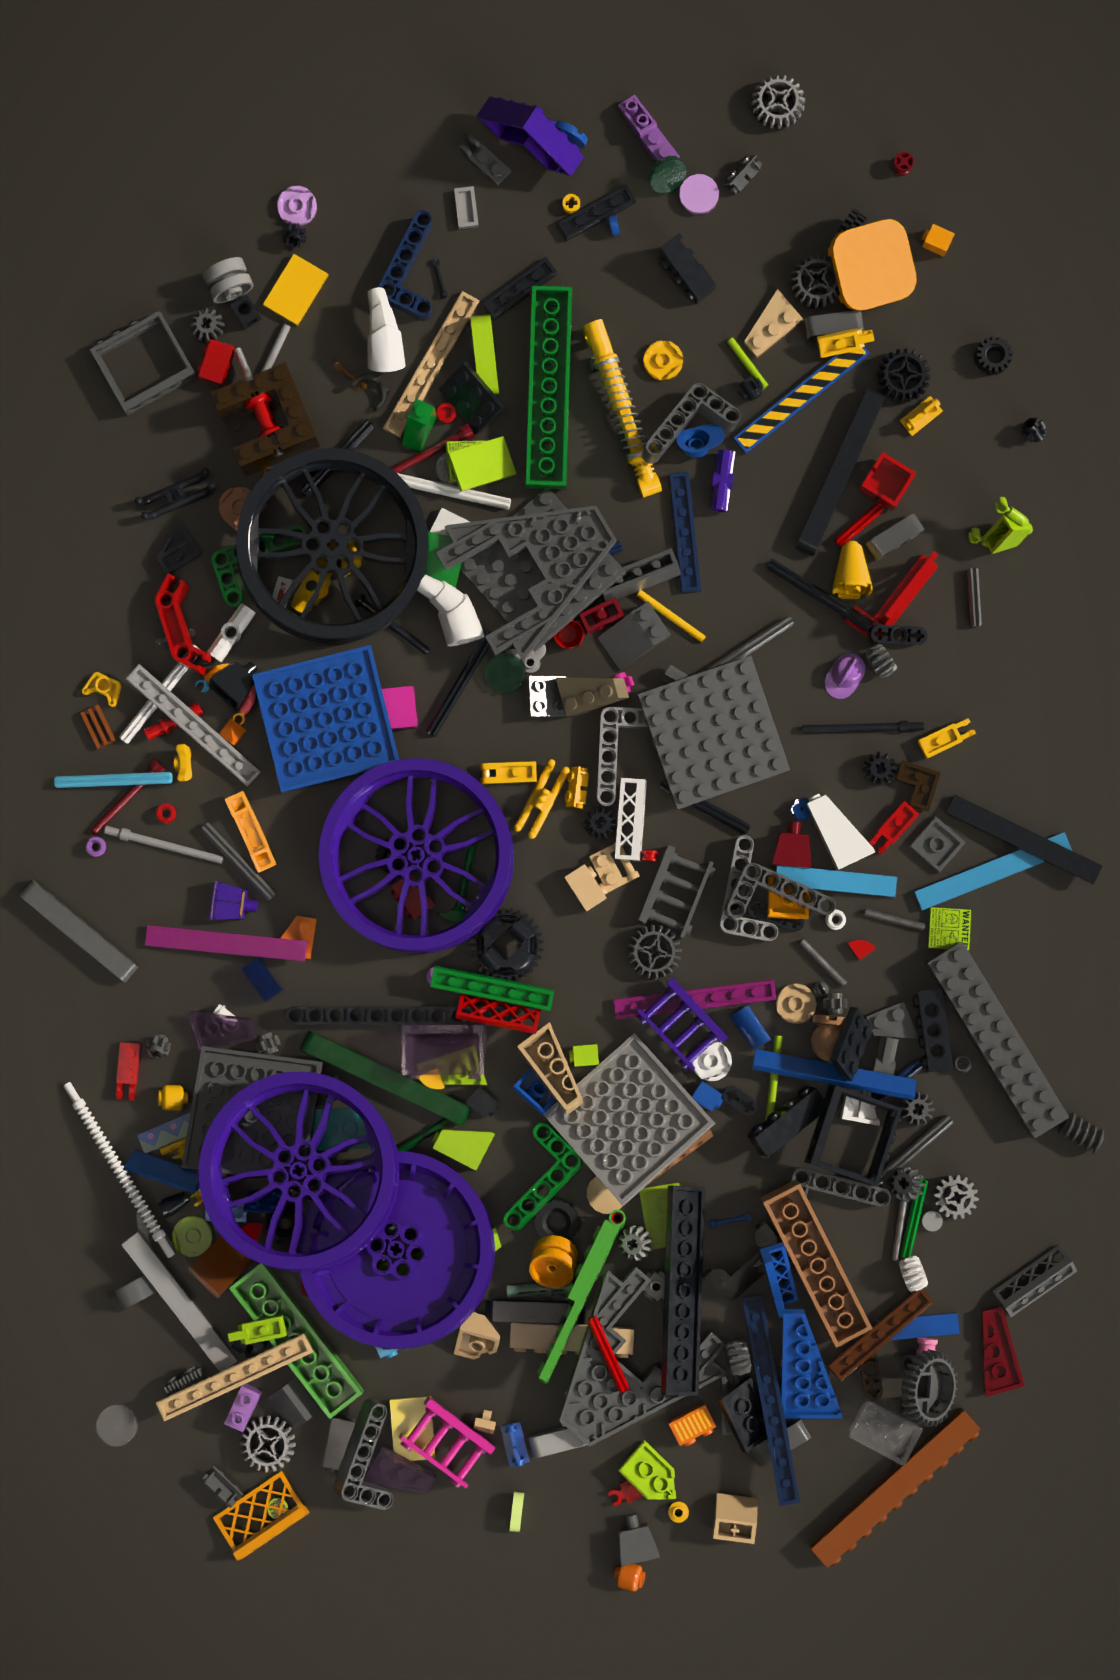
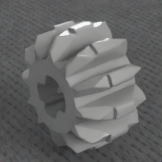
M635 1225L630 1226V1229H624V1235L619 1236L623 1243L618 1245V1247L624 1248L622 1254L628 1253V1259L632 1260L635 1258L636 1261L641 1260L642 1257H647L649 1255L648 1251L653 1249L649 1243L653 1242L654 1239H648L647 1237L650 1232H644V1227L640 1226L637 1228Z

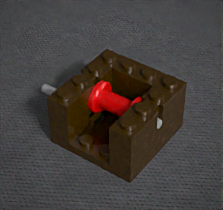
M236 348L234 353L244 379L210 393L224 421L234 446L233 450L244 474L249 476L276 465L291 456L320 447L286 362L252 375L242 349Z

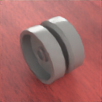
M234 257L222 260L209 267L202 274L207 287H211L209 292L214 303L219 304L232 301L238 296L245 295L254 287L250 275L245 273L247 268L242 258Z

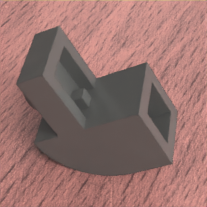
M144 1275L108 1294L118 1313L156 1293L157 1290Z

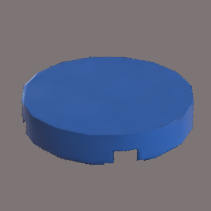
M554 121L555 127L563 131L568 136L567 139L570 142L576 144L579 148H585L588 138L584 133L580 135L577 133L578 129L569 123Z

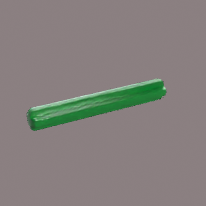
M924 1179L920 1181V1183L925 1184L924 1187H920L923 1194H917V1199L911 1202L900 1249V1257L907 1258L912 1254L928 1181Z

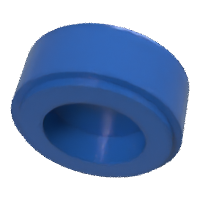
M616 215L609 216L608 220L612 235H620Z

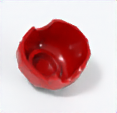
M573 619L553 636L554 641L559 647L565 649L575 648L583 641L585 636L584 629L578 621Z

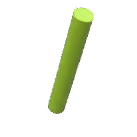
M733 337L727 341L728 345L754 379L759 378L764 385L762 386V390L769 386L735 339Z

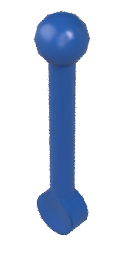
M746 1213L742 1217L720 1221L711 1220L709 1225L715 1228L717 1225L744 1220L749 1222L751 1215Z

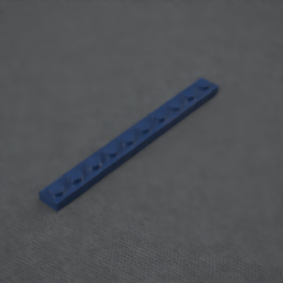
M763 1296L742 1298L779 1504L783 1506L800 1503Z

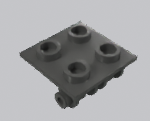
M528 676L530 716L532 718H540V716L567 717L555 678L565 676Z

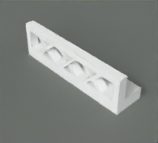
M621 778L615 859L641 862L647 781L645 779ZM625 783H637L636 792L629 797L625 792ZM624 794H625V796L628 798L625 802H624ZM631 801L635 806V812L628 817L623 812V806ZM629 821L633 826V832L626 837L622 833V826ZM626 841L632 847L631 856L620 855V847Z

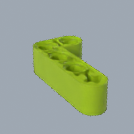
M491 315L471 316L476 372L494 394H499Z

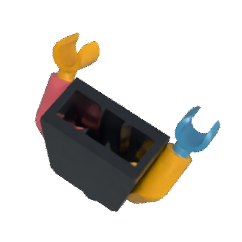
M238 662L216 665L204 676L205 679L198 680L195 686L199 687L201 683H204V688L200 692H207L211 688L235 711L240 710L239 713L233 716V721L240 715L242 717L240 725H242L246 721L245 714L249 713L256 700L257 692L252 675L258 669L252 662H249L245 667L241 666Z

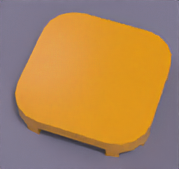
M892 219L879 220L835 234L830 248H828V256L832 258L840 295L838 298L847 308L853 311L867 310L904 299L912 293L916 285V271L906 231L899 222Z

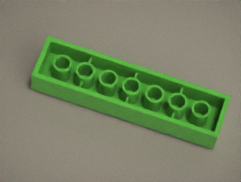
M260 1263L229 1288L254 1321L283 1315L287 1336L269 1340L274 1347L306 1333L313 1352L287 1365L329 1419L364 1392L361 1385L269 1266Z

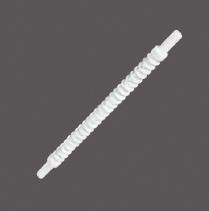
M71 1082L66 1083L63 1087L73 1101V1108L78 1110L77 1114L81 1115L80 1119L84 1120L83 1124H87L86 1129H90L89 1134H93L92 1139H96L95 1144H99L98 1149H102L101 1154H105L104 1158L108 1159L107 1163L111 1164L110 1168L114 1169L113 1173L117 1174L116 1178H120L119 1183H123L122 1188H126L125 1193H129L128 1198H132L131 1203H135L134 1208H138L137 1213H141L140 1218H144L143 1223H147L146 1228H150L149 1233H153L152 1238L154 1241H158L167 1258L172 1257L175 1253L165 1238L164 1230H160V1225L156 1224L157 1220L153 1219L154 1215L150 1214L151 1210L147 1209L148 1205L144 1204L145 1200L141 1199L142 1195L138 1194L139 1190L135 1189L136 1185L132 1184L133 1180H129L130 1175H126L127 1170H123L124 1166L120 1165L121 1161L117 1160L118 1156H115V1151L111 1150L113 1147L108 1145L110 1142L105 1140L107 1137L103 1136L104 1132L100 1131L101 1127H97L98 1122H94L95 1117H91L92 1112H88L89 1107H85L86 1102L84 1099H80Z

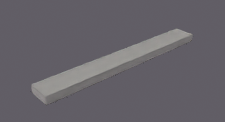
M140 664L125 678L247 787L259 775L261 771Z
M137 1231L121 1244L219 1372L235 1364L238 1361L236 1356L140 1232Z

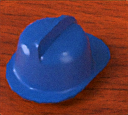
M705 424L686 429L678 435L677 445L684 451L685 455L692 458H701L707 454L709 449L718 446L723 441L724 430L717 424Z

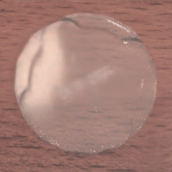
M111 1405L99 1415L96 1424L97 1433L106 1444L115 1447L123 1446L131 1441L137 1433V1417L133 1410L125 1405Z

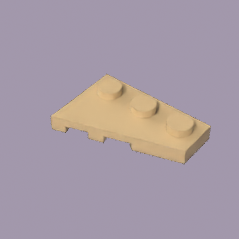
M778 289L744 341L746 347L756 358L803 321V318Z

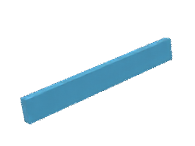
M1065 832L1048 838V840L1072 851ZM1018 850L917 890L914 894L922 911L1045 861L1022 850Z

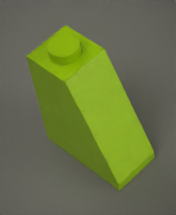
M442 1129L441 1133L436 1132L432 1143H434L433 1149L477 1170L495 1133L492 1131Z

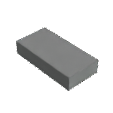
M474 186L454 188L459 230L479 227Z

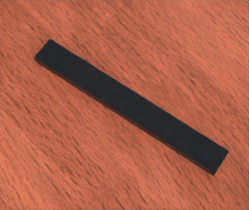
M954 795L946 812L947 815L1092 885L1102 869V865L957 795Z

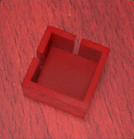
M882 452L859 491L872 499L878 497L880 504L893 511L917 473Z

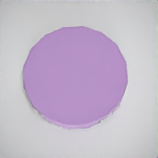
M703 174L689 176L683 181L679 193L681 205L685 210L697 215L710 212L717 204L719 196L717 184L712 178Z
M291 186L279 195L277 210L281 219L287 224L299 223L300 226H303L315 217L317 203L315 197L307 188Z

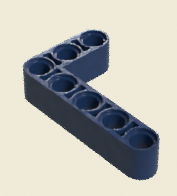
M420 210L414 215L378 286L393 290L390 295H387L389 305L422 321L428 320L432 316L433 311L430 301L402 286L433 226L431 214L426 210ZM422 218L429 220L425 225H420L418 221ZM412 236H418L420 238L415 243L409 241V239ZM408 253L411 256L408 260H402L400 258L401 255ZM394 271L402 273L398 278L392 277L391 274ZM403 297L411 299L408 304H402L400 300ZM421 306L429 308L425 313H420L418 309Z

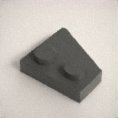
M904 1001L866 1016V1020L872 1028L873 1036L919 1038Z

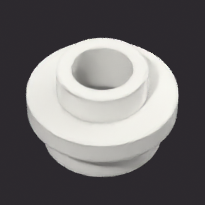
M835 909L833 913L826 915L825 921L829 928L838 930L845 925L846 917L842 911ZM833 916H837L839 918V922L837 924L832 922Z

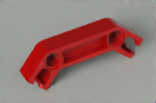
M168 573L156 595L155 603L171 655L180 665L204 676L206 668L200 665L196 666L192 662L195 656L202 657V660L210 663L212 657L193 646L181 608V603L190 586L180 579V585L172 594L171 590L174 583L176 584L178 581L175 576ZM171 599V603L164 606L165 600ZM187 650V655L184 658H180L181 652Z

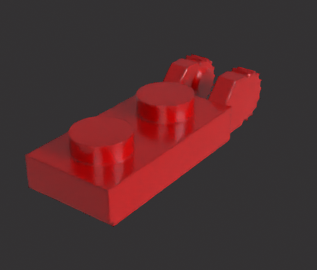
M904 801L877 830L878 833L868 843L871 846L874 845L882 835L887 841L877 851L881 855L920 814Z
M120 1042L116 1083H118L116 1099L121 1100L123 1097L124 1084H130L129 1100L134 1101L141 1044Z

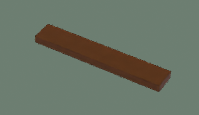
M924 1289L914 1291L872 1327L873 1329L863 1334L829 1363L827 1367L840 1382L843 1381L931 1306L934 1301Z

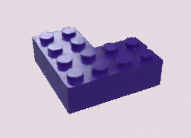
M489 96L477 114V117L501 141L524 146L548 171L572 176L584 158L579 152V147L567 139L568 136L563 131L558 130L555 127V122L545 117L543 110L536 105L529 106L524 102L520 104L511 99L507 101L501 97Z

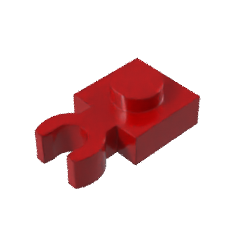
M628 1480L619 1483L621 1489H611L608 1492L609 1496L612 1494L618 1496V1499L612 1502L613 1506L619 1505L624 1498L630 1503L643 1497Z

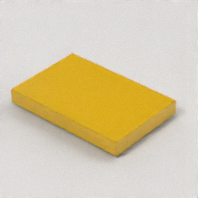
M293 254L263 306L298 326L329 275Z

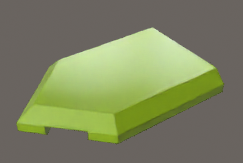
M644 1440L618 1471L647 1500L676 1499L674 1468Z

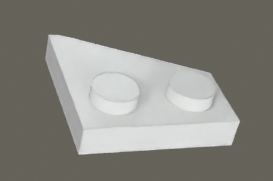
M845 1087L848 1090L871 1097V1092ZM844 1096L840 1115L841 1119L880 1125L875 1112V1106Z

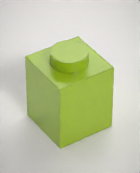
M597 1044L573 1046V1050L569 1051L570 1063L574 1062L575 1067L599 1065Z

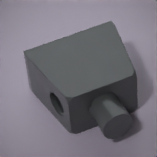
M636 1513L624 1516L627 1527L619 1529L621 1566L660 1558L659 1550L648 1524H639Z

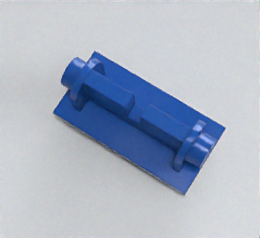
M520 1421L500 1426L509 1466L520 1467L524 1463L530 1462Z

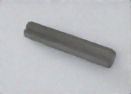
M969 568L967 570L970 626L975 628L982 625L978 568Z

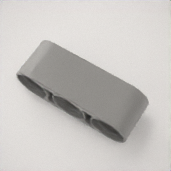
M566 1426L528 1437L533 1458L587 1445Z

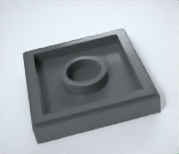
M934 816L908 847L935 871L940 873L966 842Z

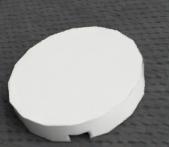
M714 1041L691 1064L695 1067V1074L701 1079L718 1081L725 1077L730 1070L732 1064L731 1054L727 1047Z

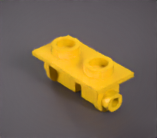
M929 396L903 417L900 422L913 436L943 412L939 407L941 404L936 398L933 399Z
M579 766L571 767L567 777L569 786L565 794L566 807L583 809V805H586L587 791L580 790L581 786L588 787V769Z

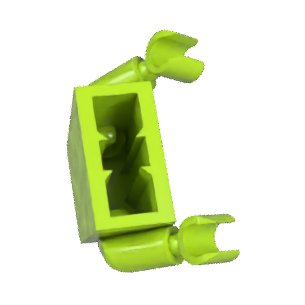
M1000 497L1001 504L995 502V507L998 513L1006 512V514H1003L984 536H981L980 529L976 527L971 529L972 533L969 532V541L971 543L981 542V545L988 547L992 554L1018 546L1033 531L1028 518L1015 508H1009L1005 497Z

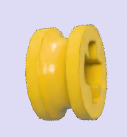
M574 194L566 195L562 202L563 210L567 214L579 211L580 199ZM574 200V204L577 203V205L569 208V205L566 206V203Z

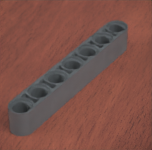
M33 879L19 893V896L123 982L126 983L139 968L137 964Z

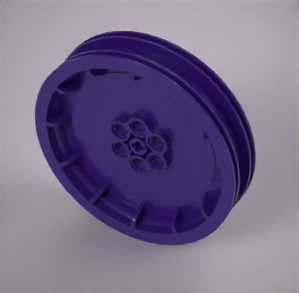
M397 1151L399 1159L397 1196L392 1211L380 1232L364 1249L348 1260L329 1268L300 1272L305 1290L315 1308L338 1331L356 1341L371 1346L388 1349H408L427 1345L447 1336L461 1326L476 1310L487 1291L492 1277L495 1261V1240L492 1224L484 1204L462 1176L446 1164L429 1156L408 1151ZM372 1154L361 1157L350 1162L347 1165H352L355 1163L370 1160L373 1156ZM375 1164L357 1171L335 1173L326 1180V1183L347 1196L364 1213H368L377 1193L379 1174ZM327 1190L320 1196L330 1214L349 1233L362 1222V1217L341 1198ZM313 1199L309 1203L303 1217L302 1230L298 1241V1253L321 1250L344 1238V1235L323 1215ZM389 1225H395L396 1232L392 1236L386 1234V1228ZM409 1229L416 1231V1237L413 1240H407L406 1232ZM375 1240L382 1242V1248L379 1251L372 1249V1243ZM399 1244L402 1252L396 1256L392 1248ZM415 1249H421L422 1257L419 1260L412 1258V1252ZM381 1260L388 1262V1268L385 1271L378 1269V1263ZM406 1264L408 1266L407 1274L399 1275L398 1267Z

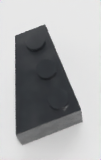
M679 232L660 248L659 263L665 271L669 270L673 275L672 279L676 285H681L684 288L686 297L698 304L715 290L716 283L704 266L699 264L692 256L694 254L692 249H687L680 241L683 237Z

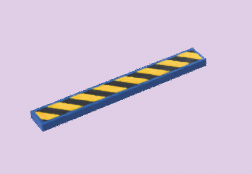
M861 347L860 350L834 356L733 438L734 441L747 454L869 356L870 353L865 347Z

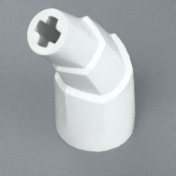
M380 287L373 288L367 293L370 308L369 335L367 337L368 369L376 372L397 371L406 366L402 335L398 330L385 289Z
M428 575L422 578L417 591L429 598L430 602L439 611L438 617L447 646L463 645L485 637L475 609L467 594H463L445 581L441 582Z

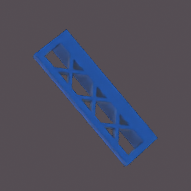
M784 1242L760 1249L772 1299L779 1318L783 1317L784 1305L799 1301ZM781 1250V1253L777 1256V1258L770 1255L771 1253ZM778 1264L784 1266L781 1271L775 1270ZM782 1278L788 1279L784 1285L778 1283ZM785 1291L792 1293V1295L782 1298Z

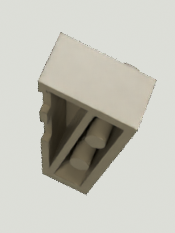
M555 677L566 716H577L629 698L624 678Z

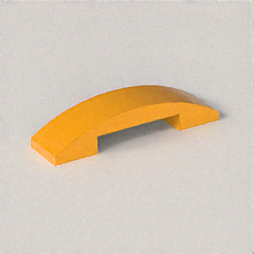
M244 791L226 798V804L239 828L257 872H262L277 865Z

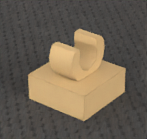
M484 1410L482 1419L476 1418L473 1430L494 1434L496 1422L490 1421L492 1411Z

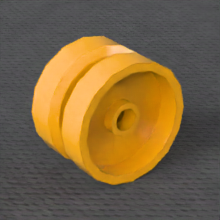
M551 1235L539 1239L534 1246L529 1272L531 1277L538 1284L547 1288H563L570 1284L574 1277L578 1259L576 1246L562 1236Z

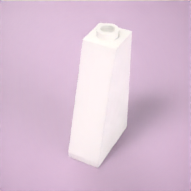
M820 794L809 798L810 802L806 806L836 870L875 853L874 848L826 795L821 797Z

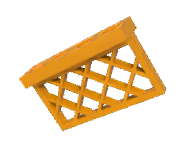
M280 1471L236 1501L231 1508L228 1507L214 1516L213 1519L238 1561L310 1512L299 1499L283 1471ZM279 1478L284 1483L283 1493L272 1491L274 1481ZM259 1491L268 1492L266 1504L255 1502ZM271 1493L282 1495L280 1507L268 1505ZM285 1496L292 1497L297 1506L291 1510L284 1509ZM243 1502L251 1504L249 1516L238 1514L239 1506ZM254 1505L265 1507L263 1519L252 1517ZM267 1508L279 1510L275 1521L266 1520ZM226 1514L233 1515L232 1527L224 1526L220 1518ZM237 1516L248 1519L246 1530L235 1529ZM251 1519L262 1522L259 1532H249ZM234 1531L245 1533L243 1542L238 1546L232 1540Z

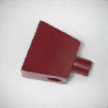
M789 822L788 833H779L771 866L782 865L811 868L809 835L800 834L801 823Z

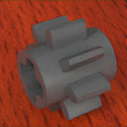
M827 993V999H822L823 1009H827V1014H843V1008H847V999H842V993Z
M270 1032L257 1037L259 1043L254 1045L258 1053L263 1052V1054L270 1055L279 1051L277 1046L281 1045L278 1035L273 1037Z
M156 1034L154 1038L148 1037L145 1044L147 1045L145 1050L148 1051V1055L153 1059H161L163 1055L168 1056L171 1050V1043L162 1034Z

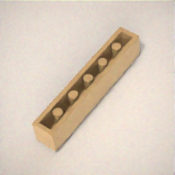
M511 1322L510 1348H514L516 1352H526V1349H534L535 1353H546L551 1342L555 1344L557 1341L555 1334L560 1324ZM575 1324L561 1354H567V1351H575V1355L579 1354L588 1325ZM612 1326V1329L626 1340L617 1351L616 1357L628 1358L629 1354L633 1355L634 1327Z

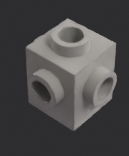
M655 1270L652 1273L648 1272L646 1276L651 1281L642 1293L651 1301L653 1299L658 1301L660 1298L664 1300L665 1274L662 1271L657 1273ZM654 1283L660 1284L659 1290L652 1288Z

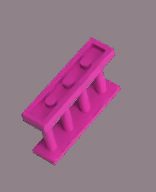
M428 1396L424 1401V1405L427 1407L425 1409L426 1413L408 1437L402 1433L399 1435L402 1441L400 1444L408 1451H411V1449L415 1450L450 1476L451 1479L449 1481L456 1487L460 1488L462 1485L464 1488H467L468 1484L463 1480L480 1455L485 1452L491 1455L495 1450V1446ZM438 1415L443 1419V1424L423 1450L414 1442L432 1417ZM454 1427L460 1431L458 1433L459 1437L439 1462L430 1454L447 1431ZM470 1439L476 1443L474 1446L475 1450L458 1473L455 1474L447 1466L465 1441L468 1442Z

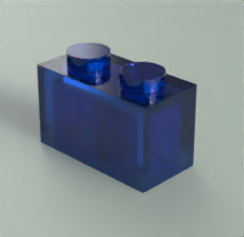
M257 957L242 968L265 1002H269L284 991L261 957Z

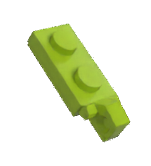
M283 1315L245 1322L238 1325V1330L228 1333L229 1342L241 1340V1344L246 1345L287 1336Z

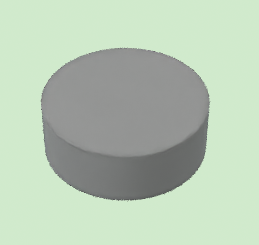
M930 1210L923 1214L921 1223L926 1230L937 1231L941 1228L943 1220L938 1212Z

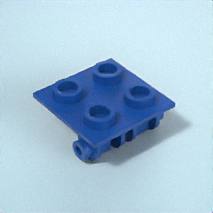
M259 1190L248 1191L247 1197ZM275 1191L256 1202L244 1205L243 1212L274 1213L282 1196V1191Z

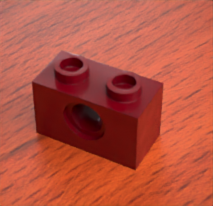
M616 597L579 614V619L587 636L624 618Z

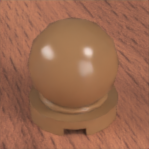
M813 1014L812 1022L817 1023V1027L812 1032L810 1041L812 1050L817 1057L831 1062L830 1057L846 1017H837L836 1021L829 1020L827 1015Z

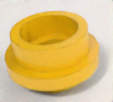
M677 1501L670 1505L668 1514L672 1521L681 1523L688 1518L689 1510L685 1503ZM681 1509L683 1512L682 1515L677 1516L675 1511Z

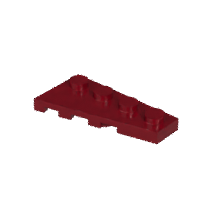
M1000 1305L982 1310L984 1396L988 1397L1025 1386L1003 1307Z

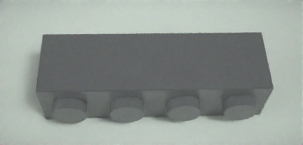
M672 548L622 567L626 574L623 577L621 576L609 589L603 591L602 596L605 602L615 597L618 600L681 575Z

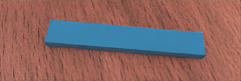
M776 865V873L811 889L895 897L897 877ZM788 883L784 885L785 887H792Z

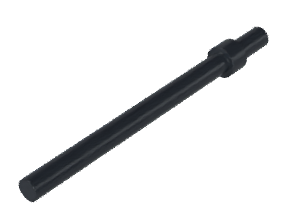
M899 721V723L802 725V733L899 731V733H908L910 730H924V722Z

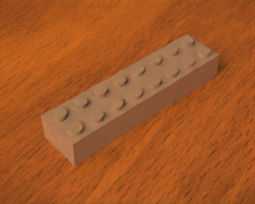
M795 1179L760 1197L834 1346L837 1348L873 1329L800 1183Z

